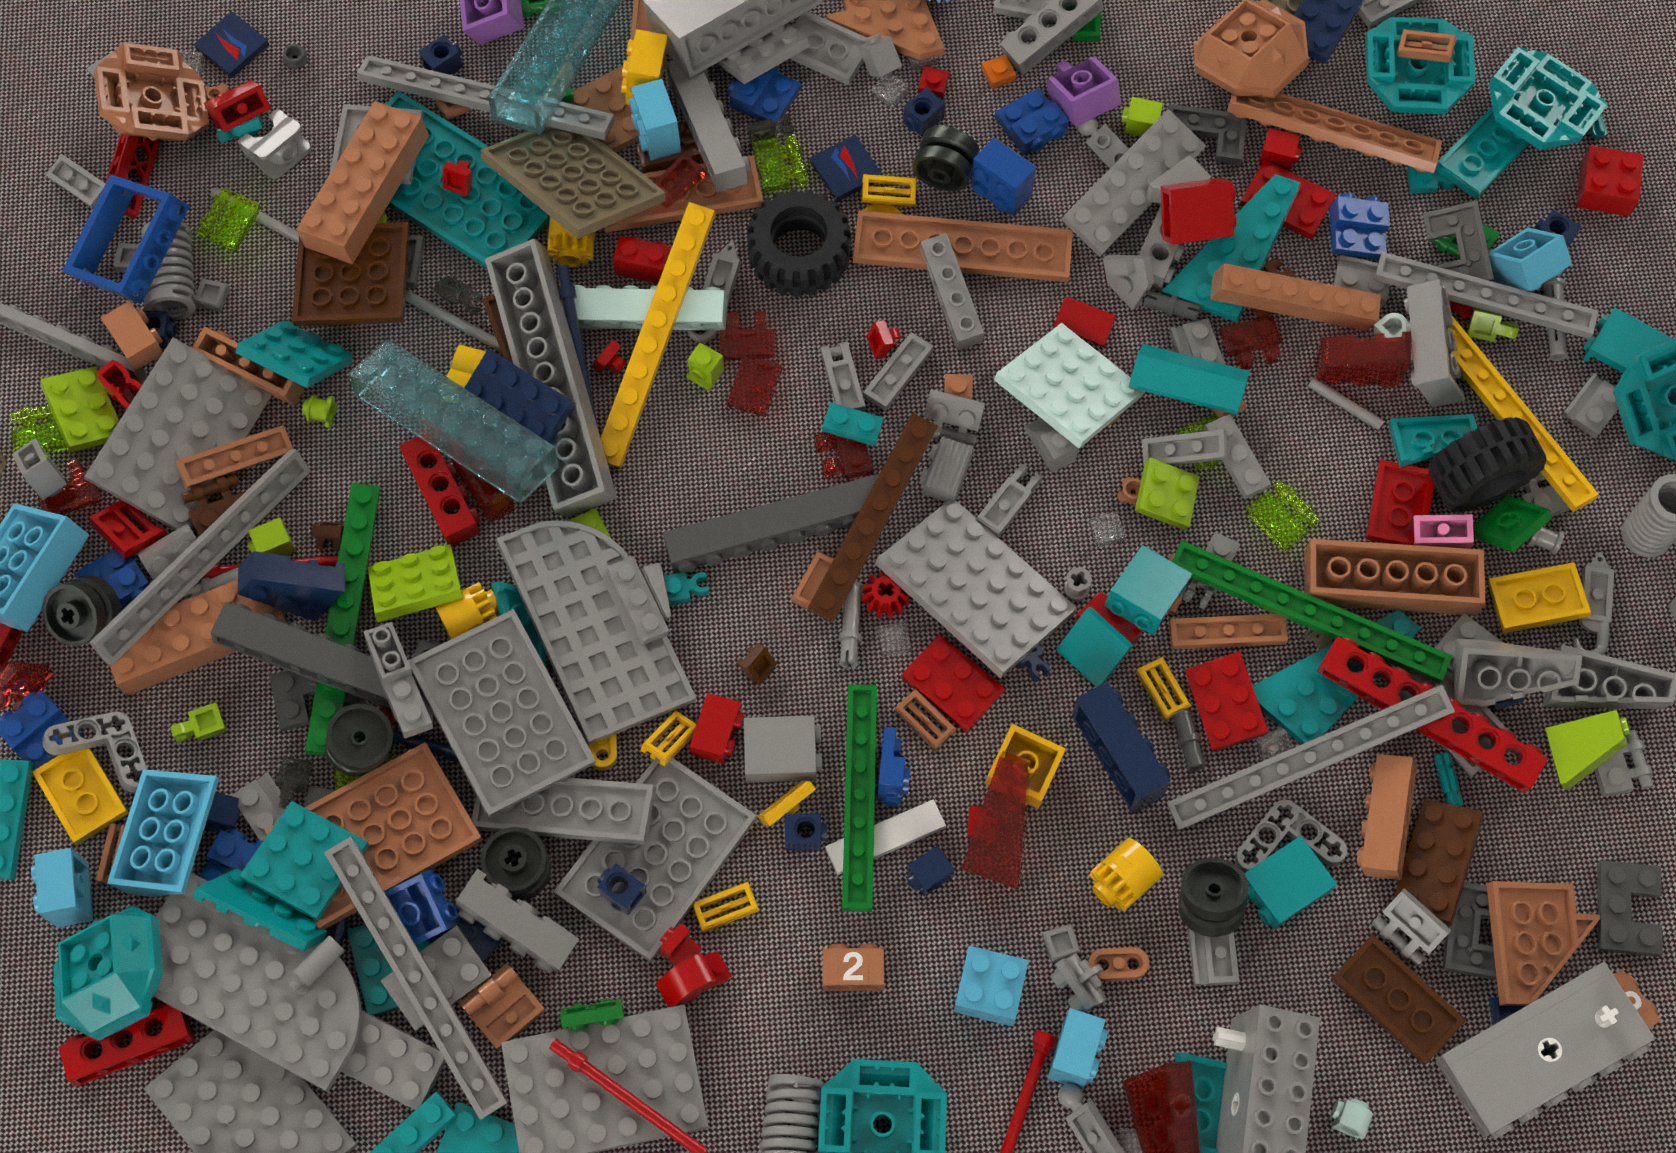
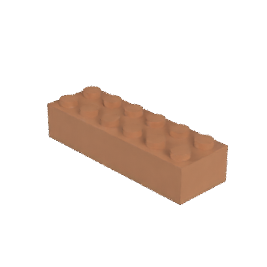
M374 101L296 229L306 248L350 264L354 263L429 137L422 117Z
M1310 539L1304 551V593L1337 607L1458 615L1465 613L1477 616L1486 603L1484 550Z
M238 579L179 602L171 607L113 665H110L116 685L128 696L237 652L213 643L210 633L225 602L233 605L235 603L244 604L254 613L260 615L262 613L271 614L279 620L278 622L289 625L284 610H279L267 604L238 595Z

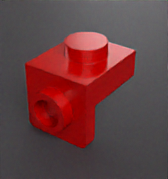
M681 923L676 929L671 926L659 940L663 943L659 953L675 966L697 955L701 950V947L689 937L690 930Z

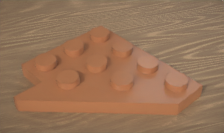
M841 0L845 10L826 15V20L867 38L875 34L891 37L898 53L915 60L923 61L945 55L944 45L925 0Z
M1492 881L1486 884L1499 1005L1528 1006L1536 1001L1600 920V915L1577 914L1573 884Z

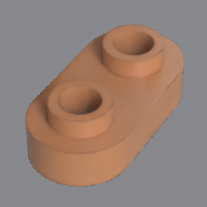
M1136 947L1098 949L1091 954L1088 960L1091 968L1096 966L1098 962H1105L1108 969L1097 975L1100 981L1137 980L1142 978L1149 968L1147 954ZM1130 960L1137 962L1138 968L1135 970L1130 969L1127 962Z

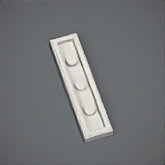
M934 799L875 824L874 859L945 829L946 824ZM844 838L825 846L837 875L843 873Z

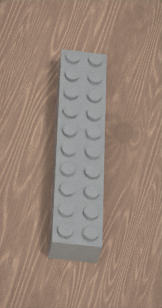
M532 239L486 258L485 262L513 364L576 403L547 452L536 446L553 510L568 518L617 499L547 249L537 240Z

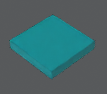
M1089 607L1084 611L1056 650L1098 687L1107 681L1133 647V644L1092 607Z

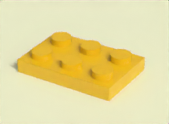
M1575 562L1489 578L1488 586L1503 633L1589 618L1591 615Z
M91 748L59 755L32 771L76 846L110 826V823H115L129 814Z

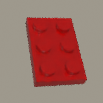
M1264 160L1239 205L1244 207L1275 174L1300 182V190L1283 227L1312 240L1337 194Z
M1380 459L1375 479L1366 540L1387 544L1414 545L1413 517L1415 515L1430 514L1434 483L1429 476L1428 469L1410 465L1399 468V464L1396 462Z
M940 634L901 674L902 680L914 690L916 689L927 701L965 733H968L1005 692L1003 686Z
M1240 651L1184 669L1213 752L1269 734Z

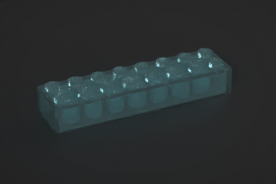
M549 0L488 97L491 120L541 135L622 0Z
M386 339L348 373L354 395L520 504L559 467L554 445L389 339Z

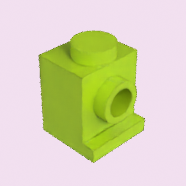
M699 343L688 358L689 372L686 378L710 391L724 372L723 355Z

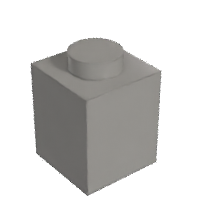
M875 34L866 38V43L858 47L870 76L882 77L902 66L891 37Z

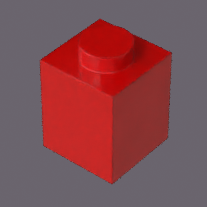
M1269 128L1259 164L1262 165L1263 161L1266 160L1290 172L1292 163H1298L1302 147L1298 146L1300 135Z

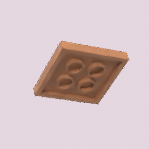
M623 65L572 91L574 101L569 102V104L614 114V124L606 140H599L615 153L638 142V136H640L632 123L630 105L625 104L626 93H621L624 77L622 76Z

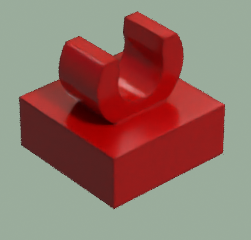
M460 160L457 164L447 161L443 166L442 188L467 197L471 192L472 170L469 169L471 163Z
M885 320L875 321L866 335L875 359L885 358L890 349L896 347L895 340L902 338L898 328L888 329Z
M612 340L591 367L600 373L607 366L612 373L617 375L626 364L621 357L615 355L621 346Z

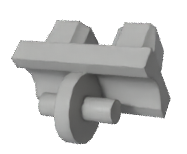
M1077 953L1066 959H1061L1055 964L1058 969L1051 978L1060 989L1068 985L1071 987L1075 994L1068 999V1004L1072 1009L1078 1011L1086 1009L1087 1011L1107 1000L1100 989L1103 984L1097 976L1103 971L1100 964L1091 968L1087 960L1081 961Z

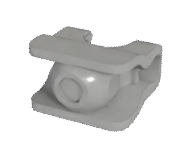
M276 109L268 115L273 128L267 135L253 137L245 134L237 141L245 156L271 179L280 178L309 154L312 149L309 142L300 135L302 130L300 124L281 110Z

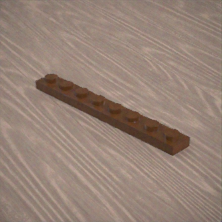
M912 413L811 600L808 611L831 623L834 622L938 425Z

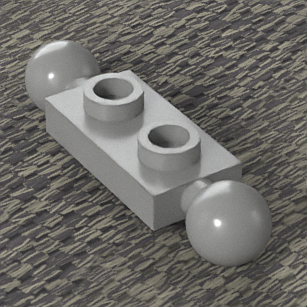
M1092 118L1077 126L1078 131L1082 135L1091 136L1086 141L1087 146L1109 169L1129 150L1106 124L1098 129L1096 118Z
M1066 1083L1061 1086L1058 1091V1100L1061 1105L1071 1108L1073 1111L1065 1119L1086 1153H1125L1094 1102L1090 1101L1084 1105L1082 1104L1083 1094L1080 1087L1073 1083Z

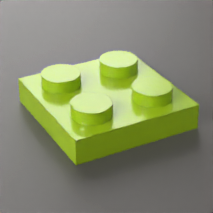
M1150 457L1144 464L1135 512L1183 530L1189 528L1200 476Z

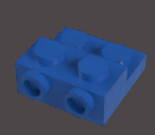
M778 66L746 84H743L741 81H732L727 93L729 95L730 107L777 128L801 90V83L778 73Z
M1039 88L995 111L994 116L1023 156L1031 151L1036 152L1040 150L1044 144L1053 139L1057 140L1063 137L1068 130L1069 119L1056 102L1050 103Z
M1343 193L1337 196L1329 206L1332 254L1379 260L1382 252L1387 253L1386 230L1390 227L1388 203L1380 202V198L1376 196L1367 197L1366 199H1357L1352 193Z
M115 549L74 573L76 578L83 575H95L106 580L114 588L119 598L121 611L150 584L133 556L131 555L124 559Z
M42 690L38 693H29L21 702L23 706L14 713L9 711L0 717V736L23 761L34 763L33 771L59 756L49 754L43 748L42 741L45 731L53 725L70 722ZM70 731L68 737H72V731ZM78 731V734L82 738H84V736ZM57 735L52 737V741H56L57 745L62 744L63 739H58Z
M885 727L878 784V801H883V804L896 807L901 805L902 794H908L910 768H905V758L900 757L902 738H896V728Z
M231 828L229 833L221 830L206 855L209 860L199 877L209 882L236 868L243 871L262 844V841L257 840L254 845L245 841L247 836L238 830Z
M432 870L417 875L385 891L416 945L457 925L455 921L458 917L457 910L451 902L446 901L442 893L445 889L444 882L438 874L434 875Z

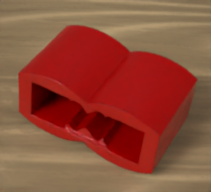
M111 360L97 371V376L109 396L119 402L126 412L142 384L132 379L127 369L121 363Z

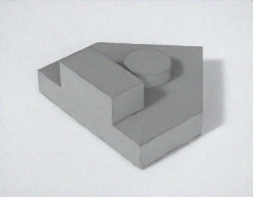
M1107 255L1103 257L1107 284L1131 310L1138 308L1143 301L1145 293L1150 290L1154 283L1150 256Z

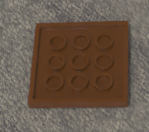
M377 223L353 264L306 248L299 236L292 310L293 325L322 326L404 323L410 239L409 223Z

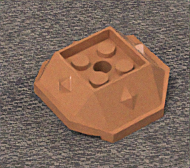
M1243 0L1234 10L1228 11L1222 18L1217 19L1216 23L1193 44L1195 72L1235 96L1262 95V97L1274 98L1309 65L1305 22L1267 0Z
M123 42L116 48L115 52L96 66L94 77L99 116L108 120L118 134L145 137L152 141L157 139L187 141L207 129L209 117L204 105L206 97L203 80L193 68L184 62V58L178 50Z

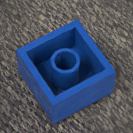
M993 137L973 159L971 188L980 197H985L993 202L998 210L1007 212L1013 217L1032 196L1036 166Z

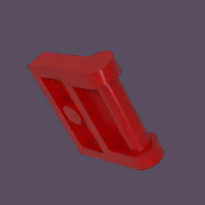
M123 500L89 517L90 525L124 559L167 536V532L161 526H156L142 511ZM125 515H130L146 532L142 533Z

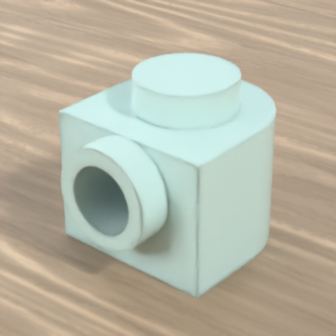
M1389 313L1374 324L1375 336L1373 338L1376 344L1383 350L1388 347L1394 352L1407 339V319L1399 313Z
M1357 1099L1344 1102L1337 1100L1331 1112V1117L1335 1118L1331 1128L1349 1136L1364 1139L1373 1113L1368 1109L1369 1105Z

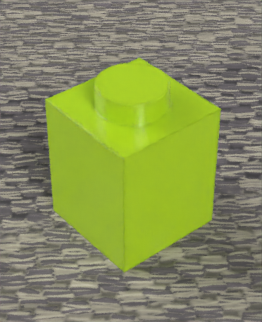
M1132 97L1130 107L1124 106L1121 122L1126 123L1124 133L1141 137L1160 118L1163 103Z
M280 517L248 530L252 541L247 542L251 553L256 551L287 556L296 552L287 528Z

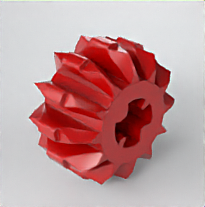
M882 570L879 571V578L870 575L868 577L869 584H864L862 587V591L865 593L862 596V602L868 604L867 611L869 613L877 610V618L879 619L883 616V613H887L888 618L892 619L893 611L902 614L904 612L903 605H909L910 598L907 596L908 594L889 576H885Z

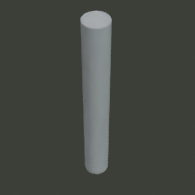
M1314 377L1307 386L1377 430H1380L1385 422Z

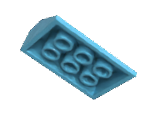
M14 503L1 522L0 623L28 632L42 610L44 597L50 589L58 585L62 577L68 572V568L76 555L82 550L89 534L67 516Z
M143 769L107 884L132 895L158 897L185 894L219 777Z

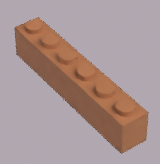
M1224 263L1213 273L1210 300L1366 331L1379 321L1381 295Z

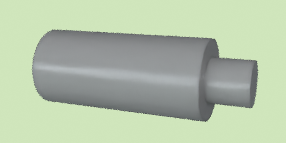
M328 936L293 971L296 976L288 985L295 992L304 984L309 987L345 950L331 936Z

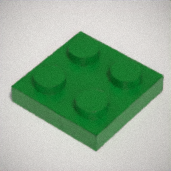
M1507 495L1473 524L1474 538L1514 552L1549 522L1552 516L1549 509Z

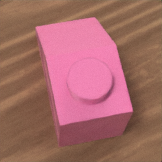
M1473 514L1415 515L1413 517L1414 545L1472 548L1474 543Z

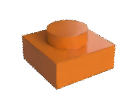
M1006 54L982 63L981 69L992 89L1016 81V73Z

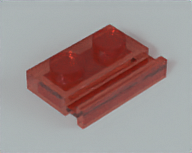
M743 355L727 406L766 417L782 372V365L758 358H748L747 355Z

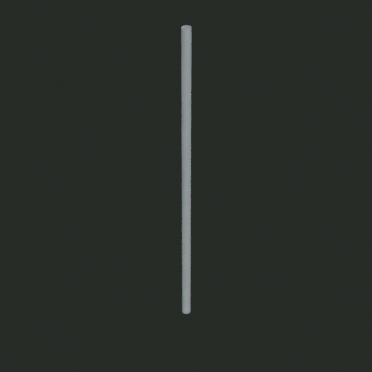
M213 188L210 196L299 243V234L295 229L218 188ZM406 289V302L501 352L495 336Z

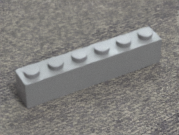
M674 60L666 62L669 84L717 193L748 184L747 172H750L748 159L746 156H741L740 141L738 137L733 138L732 136L733 128L729 118H724L725 111L722 101L715 98L717 97L714 83L707 80V69L690 78Z

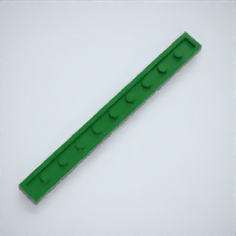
M351 483L338 563L345 564V592L330 606L325 635L334 640V643L342 646L345 644L355 645L380 496V486ZM317 682L305 748L306 754L327 757L325 742L328 724L335 713L344 708L346 692Z
M1181 540L1172 560L1176 565L1192 573V579L1332 639H1336L1337 636L1342 639L1344 637L1350 638L1364 652L1368 654L1369 652L1376 653L1386 662L1435 683L1441 684L1452 658V655L1185 541Z

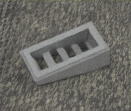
M655 563L642 567L640 571L666 622L671 617L661 565L660 563Z

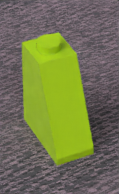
M1617 710L1545 728L1559 781L1563 789H1571L1628 745L1626 735L1631 734L1626 717L1620 718Z

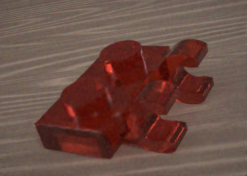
M755 311V329H739V312H728V330H720V354L723 355V360L775 358V329H767L766 311Z
M1273 316L1220 328L1219 334L1227 356L1236 355L1240 369H1252L1251 362H1254L1252 350L1261 348L1267 365L1278 363L1277 356L1281 355L1278 346L1281 342V336Z
M829 433L815 435L816 442H814L817 453L836 448L839 457H831L822 461L824 465L822 470L825 478L844 473L846 480L873 473L874 468L865 443Z
M79 459L67 462L72 480L66 481L67 484L63 486L57 495L42 500L37 494L43 511L64 515L102 502L98 487L84 479L86 473Z
M11 661L0 673V710L5 709L9 705L10 700H13L15 697L17 701L11 709L16 711L23 706L21 702L26 695L31 692H39L47 685V681L54 675L48 665Z

